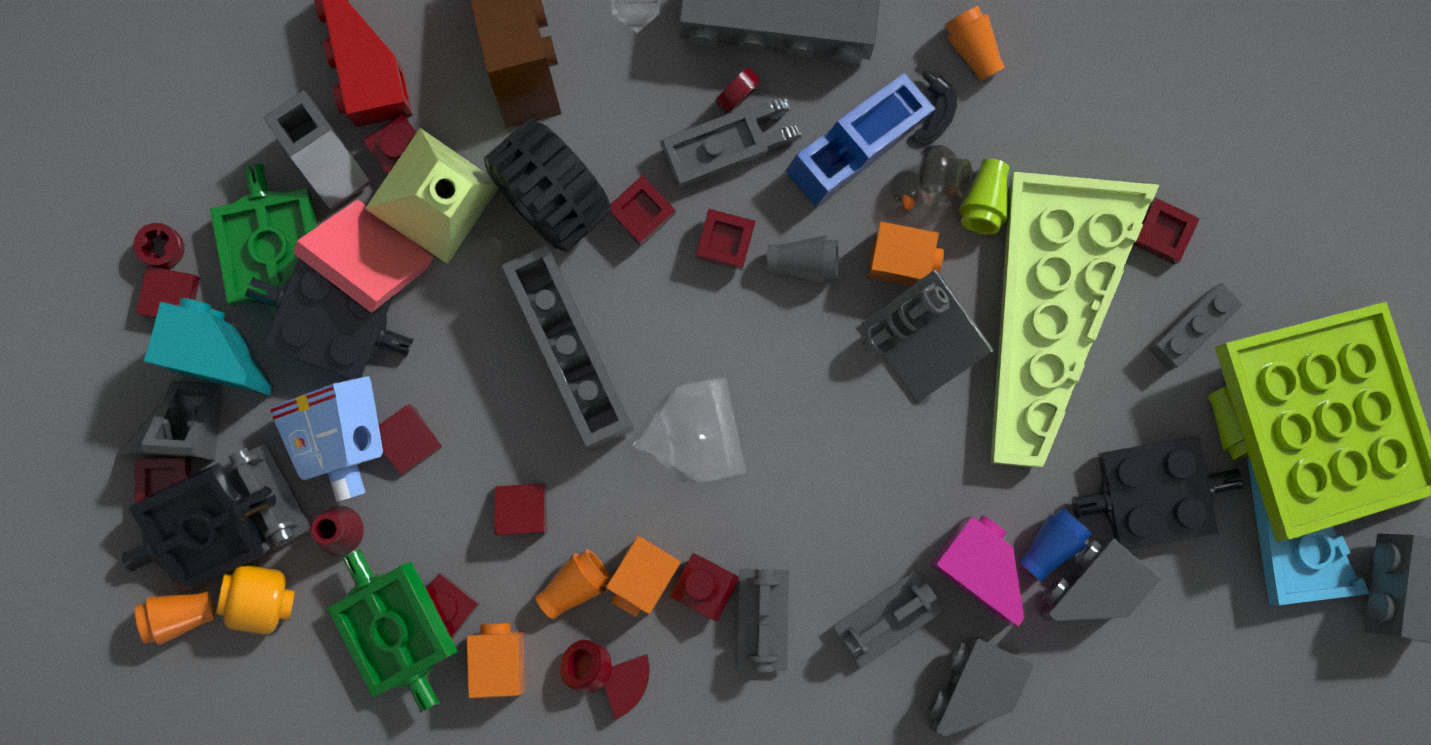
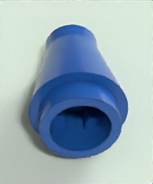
M1061 507L1054 516L1049 513L1027 553L1019 562L1042 582L1048 574L1085 549L1087 545L1084 542L1093 533Z

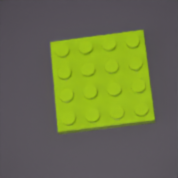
M1387 302L1231 341L1215 347L1276 542L1290 540L1431 496V434Z

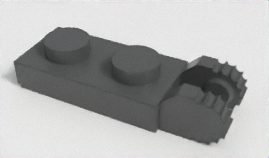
M779 98L752 109L751 106L662 139L660 146L677 188L680 189L768 154V151L779 149L801 138L802 135L798 125L787 126L765 136L762 135L758 126L759 123L780 118L790 111L791 108L787 99Z

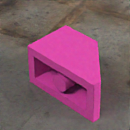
M984 515L979 520L973 516L966 517L942 547L930 566L1005 623L1019 627L1024 620L1014 549L1003 540L1006 531Z

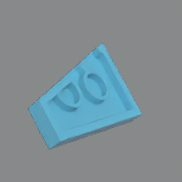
M1247 457L1269 605H1286L1370 594L1363 578L1356 577L1346 556L1351 552L1343 536L1336 535L1333 526L1290 540L1276 542L1250 458Z

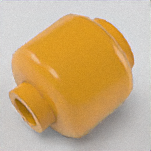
M242 565L236 568L232 575L224 574L216 615L224 616V624L230 630L269 635L276 629L279 619L289 621L295 591L285 589L286 578L279 570Z

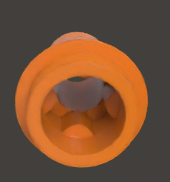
M978 5L944 24L949 34L946 39L975 72L979 81L1005 68L1000 57L989 15H983Z
M586 549L580 555L573 553L535 599L542 611L554 620L562 613L604 593V586L612 578L602 561L591 550Z
M209 591L199 594L147 597L146 603L135 605L136 623L144 644L156 642L160 646L204 623L216 620Z

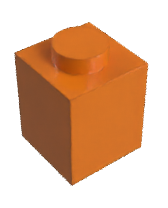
M880 222L875 231L867 278L911 287L935 269L940 273L944 249L936 248L939 233Z
M637 536L606 587L615 593L611 602L637 617L640 610L650 614L682 562L642 537Z
M511 623L480 624V634L467 636L469 698L522 695L525 693L524 632H511Z

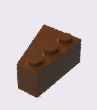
M470 0L487 73L506 128L521 125L528 118L540 120L562 114L550 67L559 65L551 36L542 38L540 28L548 26L542 0Z

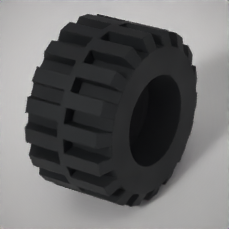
M528 118L483 158L487 173L507 200L549 244L559 250L568 252L612 212L605 191L586 165L557 134L536 120Z

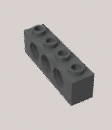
M546 244L501 265L587 449L592 451L634 431L632 423L548 245Z

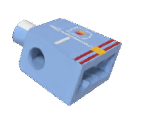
M369 376L335 383L269 407L295 470L301 479L308 480L328 474L336 502L366 493L358 464L379 458L383 452L372 384Z

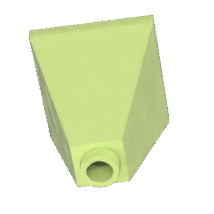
M420 128L365 210L448 264L499 188L488 174ZM436 183L441 184L446 189L448 199H442L436 194Z

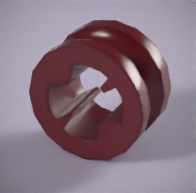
M150 223L143 226L137 232L133 248L141 262L152 267L170 269L181 261L184 255L185 244L178 232L162 223ZM157 236L165 241L169 238V242L164 245L166 254L162 257L153 252L151 255L149 253L155 247L153 239Z

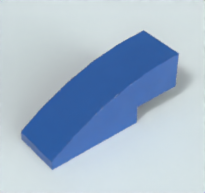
M903 73L840 118L830 131L796 154L785 172L812 204L817 207L896 145L931 115L935 108L909 77Z

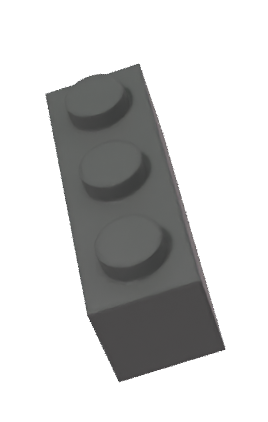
M1220 283L1211 288L1149 350L1169 371L1173 370L1195 352L1243 304Z

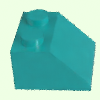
M181 298L179 306L160 302L144 362L176 374L271 396L273 385L240 329L224 321L226 313L211 309L209 304L187 298Z

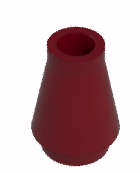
M333 506L326 509L314 519L311 525L313 539L322 550L331 555H345L352 552L358 547L364 534V526L360 516L353 509L346 506ZM335 523L336 533L331 538V535L327 534L328 524Z

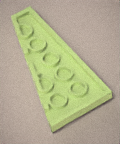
M1013 172L1010 176L990 464L1033 468L1044 466L1066 413L1065 409L1075 384L1081 377L1093 341L1097 338L1123 275V268L1134 242L1137 241L1143 226V219L1159 185Z

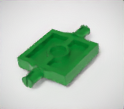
M253 164V168L247 165L243 168L249 195L244 196L235 203L210 208L227 302L232 306L257 301L245 297L247 288L265 295L268 294V292L249 285L252 277L282 288L284 283L292 276L299 257L293 254L296 242L318 227L311 192L307 188L284 193L268 191L263 164ZM270 306V307H271V312H272V317H273V308H274V307H273V306Z
M359 549L342 558L356 585L344 599L327 609L372 698L391 688L408 686L421 713L440 703L425 675L429 674L438 662L457 653L458 650L412 561L400 565L388 573L374 576L362 553V549Z

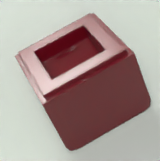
M410 404L379 424L383 453L401 475H404L443 447L417 409Z
M545 483L495 486L494 535L548 533Z

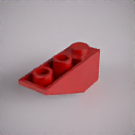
M314 0L321 23L327 22L330 34L329 39L323 40V46L330 68L337 67L340 84L333 86V93L339 113H346L356 127L392 120L401 113L404 116L413 115L404 71L391 50L347 0Z

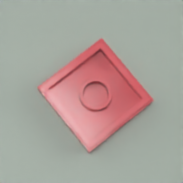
M357 199L296 242L293 254L372 313L426 271L432 262L433 256L415 242L365 210L366 205Z

